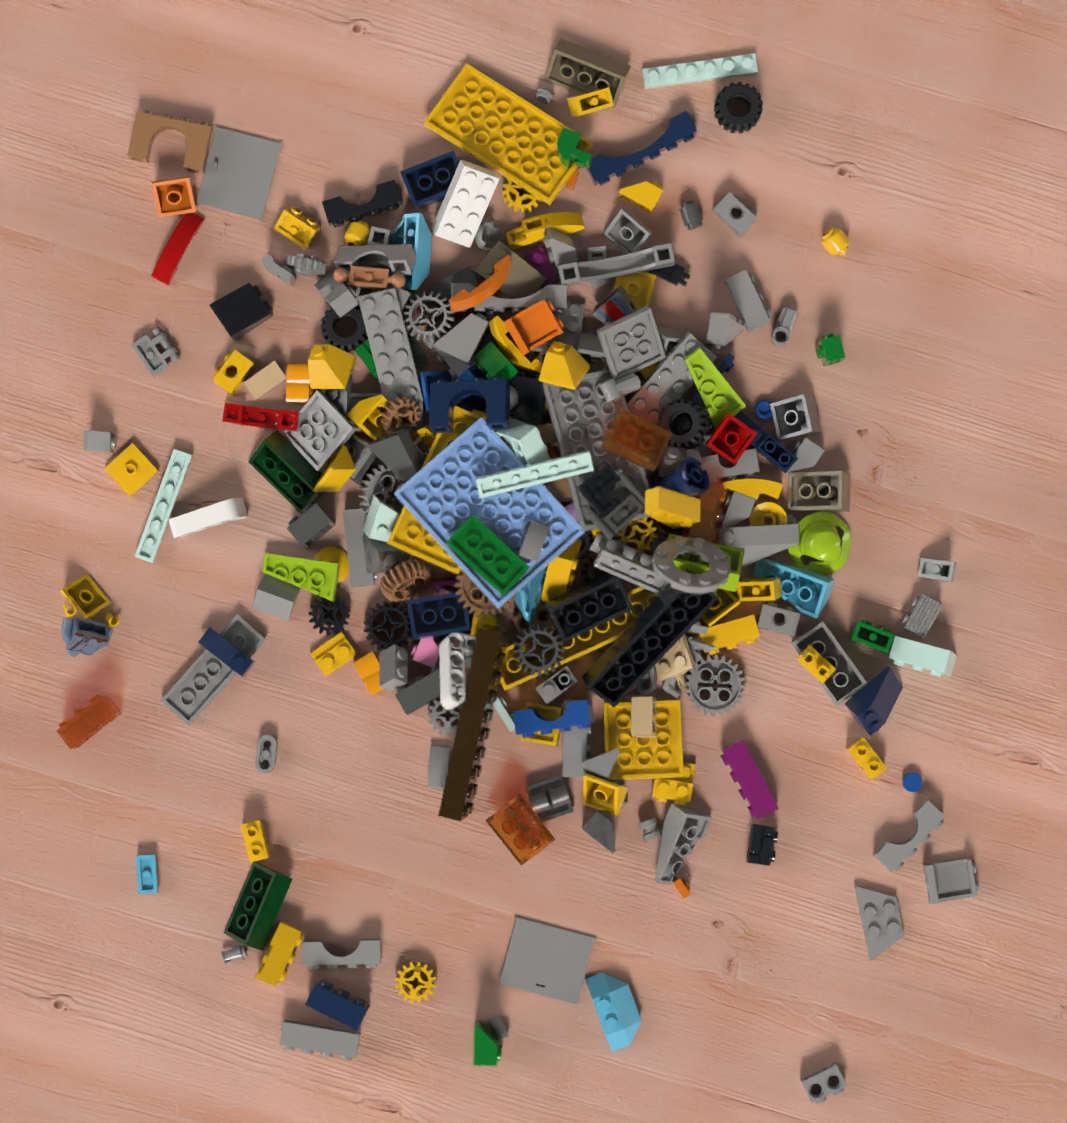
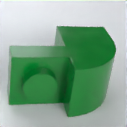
M563 127L557 142L559 160L568 168L571 162H574L578 167L590 169L593 155L578 149L581 143V134Z

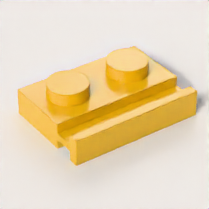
M342 632L310 653L326 677L358 655Z

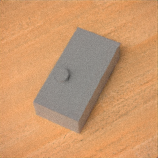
M824 621L791 643L799 655L809 644L812 645L822 657L826 658L836 668L823 684L818 680L836 707L868 684Z

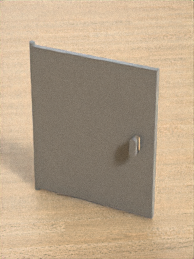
M216 127L196 203L256 218L261 222L282 142L278 143Z
M515 916L516 922L499 984L578 1004L593 942L596 940V937Z

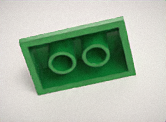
M475 1020L473 1066H497L498 1061H501L502 1045H498V1039L494 1037L480 1020Z

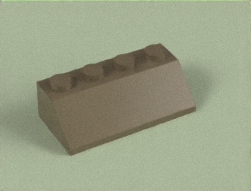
M560 38L554 49L544 80L578 94L609 87L614 104L612 107L615 108L631 66Z

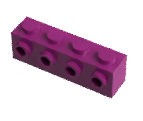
M740 740L721 750L723 754L720 757L725 766L729 764L732 770L729 774L733 782L739 783L741 789L738 791L743 800L747 799L750 805L747 808L751 816H756L757 819H760L779 809L744 741Z

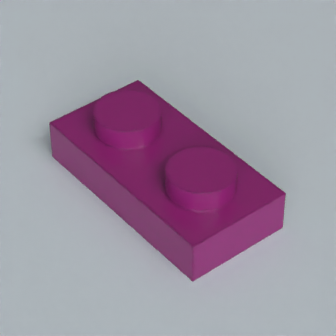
M542 247L525 255L528 264L547 279L541 286V289L547 285L559 282Z

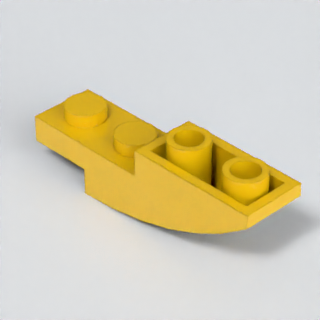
M556 212L522 220V227L506 232L511 250H515L546 237V228L569 235L585 229L581 213Z

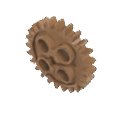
M462 569L460 570L462 576L458 575L455 578L460 581V583L454 585V587L460 588L455 593V595H461L458 602L464 601L463 609L469 606L470 614L475 610L476 617L483 613L484 618H486L488 613H490L493 618L495 611L501 615L503 613L502 608L508 610L509 606L507 603L513 604L514 602L510 598L497 609L488 598V602H484L485 594ZM473 591L480 593V600H475L472 597Z

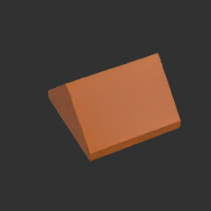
M190 176L151 182L159 217L196 212L194 188Z

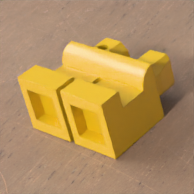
M810 644L797 657V661L822 684L836 670Z

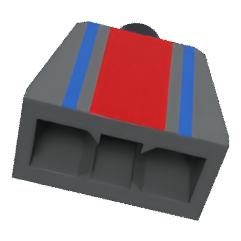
M620 285L594 307L592 315L606 324V322H615L638 311V308Z

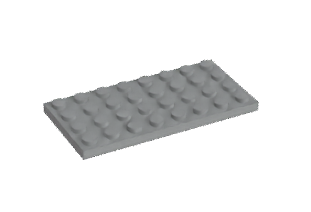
M609 369L586 374L575 390L543 383L544 395L561 457L584 451L590 452L594 471L567 477L582 531L593 530L598 527L582 510V506L587 504L595 512L578 489V486L607 465H610L617 475L623 472L644 496L645 491L650 489L625 397L623 396L620 400L608 404L601 391L600 385L612 380ZM621 481L607 490V493L617 506L632 494ZM644 508L631 521L651 516L645 514Z

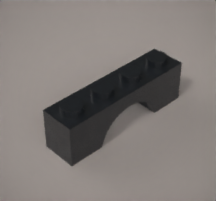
M391 180L378 184L374 197L364 205H350L341 196L322 201L329 226L337 228L345 225L344 222L352 220V222H357L366 215L373 217L381 214V211L386 209L388 211L399 209L402 201L396 181Z

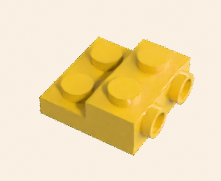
M683 762L684 777L654 779L652 797H656L655 801L667 803V799L675 800L674 804L686 806V802L690 803L696 764Z

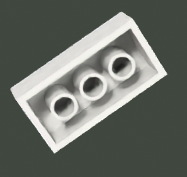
M462 159L460 160L432 226L435 236L470 248L500 179L495 171Z

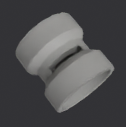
M655 817L638 823L639 829L643 830L642 837L644 842L662 835L660 829L656 827L657 820Z

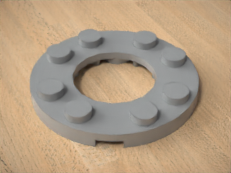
M677 536L666 540L655 549L652 560L654 572L661 580L665 579L671 583V587L689 593H708L717 590L718 586L725 585L731 569L726 554L702 538ZM693 553L694 556L698 554L702 560L709 562L711 567L703 574H689L679 570L675 566L673 559L678 554Z

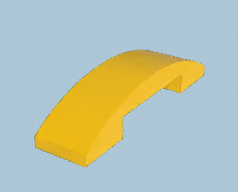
M498 315L489 321L490 330L502 353L520 370L529 371L531 375L541 373L543 365L537 358L529 361L522 355L520 350L505 335L509 330Z

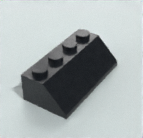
M608 572L544 603L564 642L633 609L620 578Z

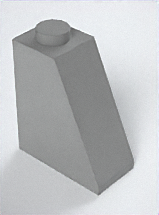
M471 313L434 344V349L469 365L489 325V322L486 321L487 317L476 313V315Z

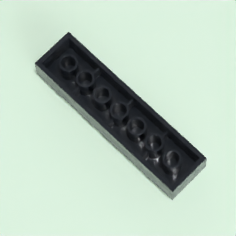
M687 566L682 570L685 573L696 574ZM670 583L582 676L586 687L608 704L615 707L719 598L716 591L689 593L671 587Z

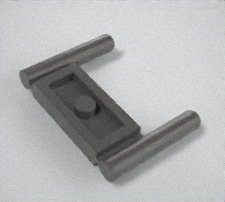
M623 472L618 474L621 479L620 481L632 494L603 520L599 518L589 505L585 504L582 506L583 512L609 540L645 508L644 494Z

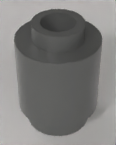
M692 200L682 203L679 211L688 230L702 226L701 221L703 219L698 204L693 203Z

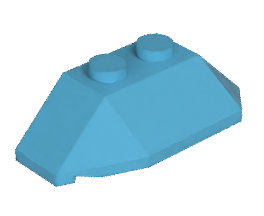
M421 213L404 214L403 220L398 224L392 235V245L412 244L417 258L412 273L403 274L406 279L404 286L401 287L403 290H417L430 273L432 235Z
M548 566L516 593V597H513L528 625H532L541 600Z
M604 972L586 978L590 995L611 1051L630 1046L642 1020L629 985Z

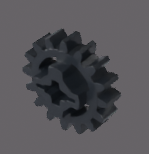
M336 596L334 602L336 604L332 607H327L324 603L332 601L321 597V601L315 599L317 604L310 605L313 612H308V615L313 616L309 622H315L313 629L319 627V633L322 634L325 630L327 636L330 635L331 631L337 635V629L343 631L342 625H348L349 623L345 619L350 617L349 614H346L349 607L343 606L346 603L345 600L339 602L340 597ZM319 608L321 610V617L317 620V610ZM323 608L330 612L333 610L332 616L335 622L330 618L325 619L326 611ZM340 610L342 611L341 621L338 620V612ZM326 623H332L334 627L327 628L323 625H325Z

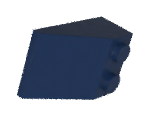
M888 666L844 704L856 722L871 736L886 723L903 687Z

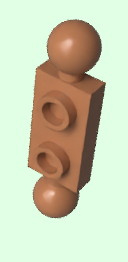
M351 266L350 272L345 268H337L333 273V278L336 282L343 283L349 280V286L386 290L388 289V283L393 287L401 288L406 282L403 274L394 273L392 276H389L390 270L381 268Z

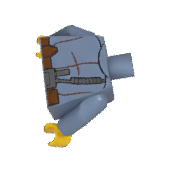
M64 603L63 610L66 613V617H63L61 633L62 639L66 643L68 654L73 657L79 653L89 656L98 649L106 647L114 631L112 628L120 622L119 618L116 615L113 618L111 613H107L105 620L108 624L76 616L72 619V616L76 614V607L72 604V609L67 610L68 604Z

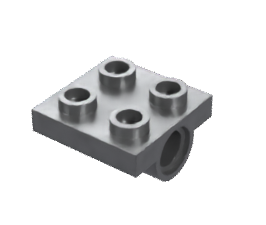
M562 775L525 787L537 824L574 812Z

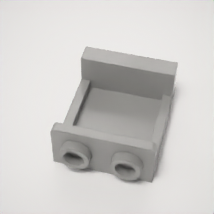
M970 858L923 865L929 904L970 897L974 898L977 897V892H980L978 881L974 879L976 865Z

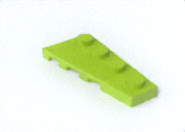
M700 347L684 358L715 429L727 412L735 416L746 407Z
M265 553L263 573L335 602L340 568L339 563Z

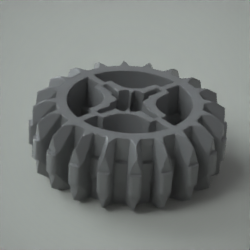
M537 624V630H533V626L530 625L529 629L531 632L527 633L523 629L522 632L525 636L517 635L521 642L514 641V645L519 646V649H513L514 653L519 652V656H515L514 660L521 659V662L517 664L518 667L524 664L526 667L523 669V672L530 668L531 676H533L534 670L538 671V677L541 676L542 670H544L545 675H549L548 668L554 672L555 668L552 665L554 663L557 666L561 665L560 662L556 661L557 658L564 659V656L559 655V652H565V648H559V645L564 644V641L557 642L556 639L560 637V634L553 636L552 634L555 631L553 628L550 632H547V625L544 626V630H540V624ZM536 634L549 637L553 643L541 644ZM531 637L533 647L531 650L523 653V645ZM535 641L544 648L549 647L542 651L543 660L537 654H529L536 649ZM555 648L554 658L550 663L546 664L545 653ZM537 657L541 667L529 664L525 658Z

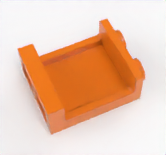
M544 298L504 321L522 355L529 353L534 348L564 332L562 328L565 326L560 317L556 318L553 314L555 308L550 300L546 301Z

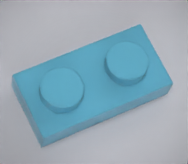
M156 854L137 855L138 894L159 893Z

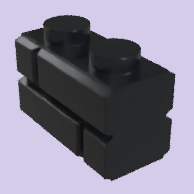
M751 824L747 863L770 866V863L774 862L776 851L772 850L773 843H777L778 831H775V827Z

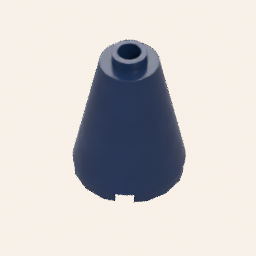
M694 457L684 459L656 487L665 488L687 496L703 494L709 489L710 479L707 471H703L700 467L702 463Z

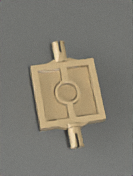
M685 634L655 664L660 681L676 677L679 688L687 686L683 675L688 670L696 668Z

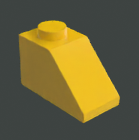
M609 87L567 98L571 117L581 116L614 106Z
M645 181L620 189L618 196L652 213L663 194V190L660 189L661 186L656 182L651 181L649 183Z

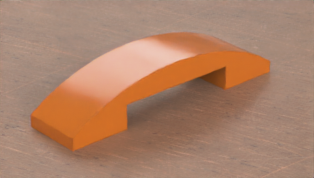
M507 255L493 266L495 274L473 291L468 293L463 289L449 300L451 310L458 312L469 309L492 296L503 285L511 271V257Z

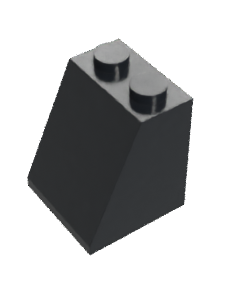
M250 282L209 305L234 342L272 317L270 311L273 309L267 301L263 302L259 296L262 293L256 285L252 287Z

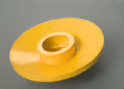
M764 502L757 505L750 515V526L788 524L785 510L773 502ZM768 517L773 519L772 524L767 523Z
M325 547L313 559L340 564L337 584L345 580L350 572L348 555L340 548Z

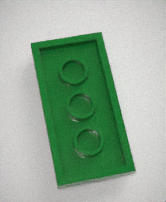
M473 514L446 542V545L502 596L530 569L520 557Z

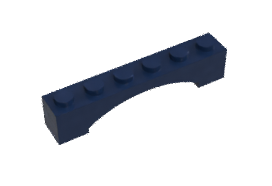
M687 110L669 120L670 126L665 133L647 148L622 157H603L602 154L594 157L590 169L585 167L594 185H605L610 182L609 178L615 175L620 177L627 173V169L631 167L636 169L644 164L643 161L649 158L654 160L661 156V152L665 150L669 152L677 148L678 143L682 141L687 143L693 140L697 129Z

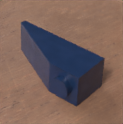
M210 627L198 641L199 644L242 677H245L256 662Z

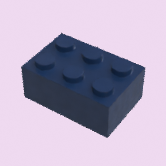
M454 150L400 172L415 211L444 200L459 165Z
M450 593L407 600L413 639L419 640L450 635L453 632L463 633L471 631L468 607L463 609L465 602H458L461 595Z
M318 980L305 1005L357 1031L370 1007L366 1005L367 1001L360 997L354 999L349 996L350 993L342 988L336 990L332 988V983L326 980Z

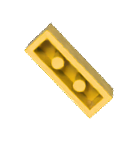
M754 614L708 627L707 634H698L700 641L716 646V649L708 652L709 655L719 653V649L727 647V650L737 648L740 642L745 641L746 645L757 642L756 638L760 637Z

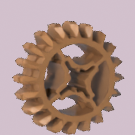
M414 559L413 561L408 560L396 565L394 568H390V571L386 572L385 576L381 578L380 585L383 595L390 602H403L406 599L409 600L411 597H415V595L421 593L430 584L432 578L428 566L422 560Z

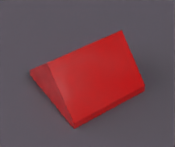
M727 412L706 442V445L733 464H736L757 433Z

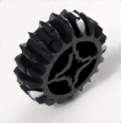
M383 601V608H381L379 603L376 604L377 611L370 608V611L374 614L372 616L366 614L370 622L364 621L363 624L369 625V628L363 631L365 633L370 632V635L366 636L367 640L374 639L370 643L371 646L378 643L376 649L380 650L384 646L385 650L392 645L402 647L400 644L402 642L405 645L409 644L405 639L406 637L412 639L413 636L408 634L409 631L412 632V629L409 628V625H411V622L408 621L410 616L409 614L405 615L408 611L407 607L401 611V603L394 607V601H391L390 606H388L387 601ZM390 611L399 613L404 621L394 622L391 619ZM384 612V622L374 626L377 616ZM388 619L391 624L398 625L394 626V629L391 631V637L388 629L381 628L388 622ZM405 627L401 638L395 641V630ZM375 632H386L389 643L379 640Z

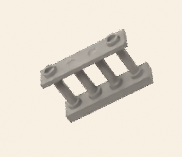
M597 532L589 547V550L598 553L593 563L594 567L657 594H660L670 584L665 579L661 580L654 572L652 555L613 538L609 540L604 534Z

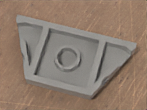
M856 886L854 888L869 960H873L904 936L898 902L894 896Z

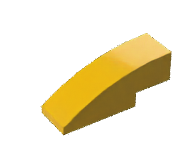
M737 479L723 482L720 488L755 498V501H757L759 494L777 500L783 484L763 479Z

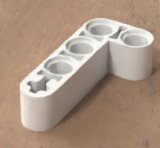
M232 498L171 518L168 521L173 538L175 539L228 521L244 519L248 517L243 498Z
M453 632L440 642V700L445 709L451 710L465 700L464 658L473 655L476 636Z

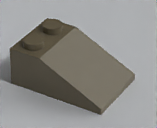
M498 241L475 270L481 277L487 280L495 274L493 266L509 255L512 268L507 279L498 290L510 299L523 298L536 293L547 280L500 241Z
M844 471L788 473L787 511L850 512L851 474Z

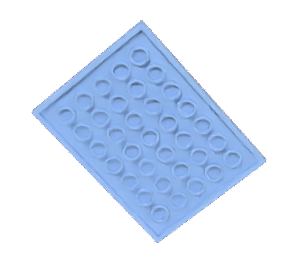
M481 417L401 486L394 495L496 608L499 609L582 536L585 531L581 530L577 521L542 483L492 496L479 497L475 478L525 466L493 430L489 429ZM472 514L517 556L531 521L550 527L538 561L534 562L520 557L530 569L504 596L497 592L446 545L449 538Z

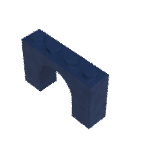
M494 377L491 380L476 378L474 381L457 379L455 382L439 380L436 383H430L429 427L433 433L453 432V411L455 405L459 400L468 395H478L486 399V424L490 430L509 429L510 384L507 379Z

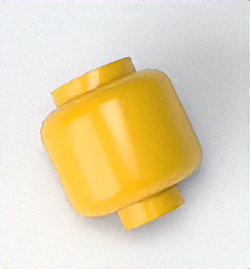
M362 220L351 222L344 235L346 244L348 246H367L371 230L369 224Z
M831 227L822 235L821 244L830 255L839 254L841 256L848 251L849 248L847 246L850 239L840 228L834 229Z

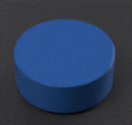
M762 400L757 403L755 414L759 419L767 420L772 417L771 402Z
M908 773L903 777L902 784L907 791L916 792L922 786V779L916 773Z

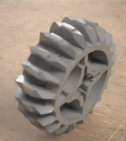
M423 291V297H420L417 293L416 301L412 298L409 299L412 306L405 305L409 312L405 311L403 315L409 318H405L404 322L409 324L406 326V330H412L410 333L412 337L417 334L416 339L420 341L423 337L425 343L428 342L430 337L434 343L435 336L440 339L442 338L440 335L442 332L444 334L448 333L445 330L446 328H453L448 322H455L453 317H449L455 314V312L449 310L450 303L446 304L448 301L447 297L441 299V293L434 297V291H430L429 296H427L426 291ZM433 302L441 307L429 309L425 303ZM420 306L422 313L417 318V320L414 321V314L417 308ZM425 309L430 315H433L431 316L433 324L428 319H424L426 317ZM444 312L443 322L438 327L436 320ZM430 325L433 331H422L417 326Z

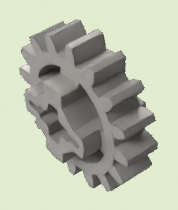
M298 253L297 256H286L284 264L288 268L294 269V274L312 278L314 274L325 275L327 267L326 264L317 262V257Z
M433 700L435 706H429L432 713L427 714V716L432 717V720L428 723H434L433 730L440 729V735L443 731L446 732V736H449L451 731L456 735L458 724L453 728L451 726L455 719H459L460 712H455L454 709H451L450 713L458 716H453L450 718V721H446L447 719L439 716V714L446 713L448 709L444 708L441 712H436L437 708L441 705V700L439 702ZM462 703L458 705L460 711H461ZM436 718L444 722V728L437 723Z

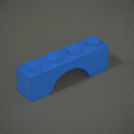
M592 700L568 703L565 713L554 721L544 719L537 709L513 711L516 735H522L523 738L534 737L536 732H541V735L552 734V730L559 729L560 732L571 731V727L578 726V729L590 728L589 724L595 723Z

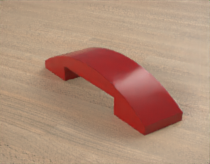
M193 212L184 214L163 249L151 277L166 285L170 284L177 271L179 262L194 235H197L205 220L204 218Z
M225 403L222 422L266 429L297 431L299 412Z

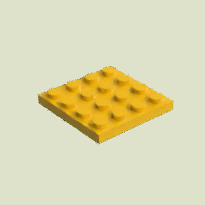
M680 700L657 701L656 738H636V736H631V702H619L615 707L608 703H603L605 753L617 748L619 750V757L609 780L684 777Z

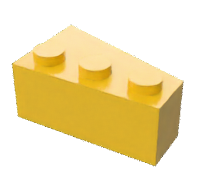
M656 487L645 491V514L671 529L691 527L692 524L700 522L701 500L665 488Z
M577 539L548 565L541 601L547 602L570 590V585H573L575 574L573 573L579 561L577 557L581 540Z
M281 921L268 951L264 955L259 971L256 972L254 978L274 987L280 981L284 982L288 974L285 969L288 964L293 963L296 956L293 953L296 946L300 947L304 936L301 935L303 930Z

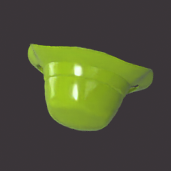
M820 511L804 517L798 523L800 544L788 548L789 555L797 567L826 575L837 571L846 563L850 553L852 537L848 526L832 512ZM836 526L844 531L843 536L839 537ZM801 555H808L822 561L810 562L808 565H804Z

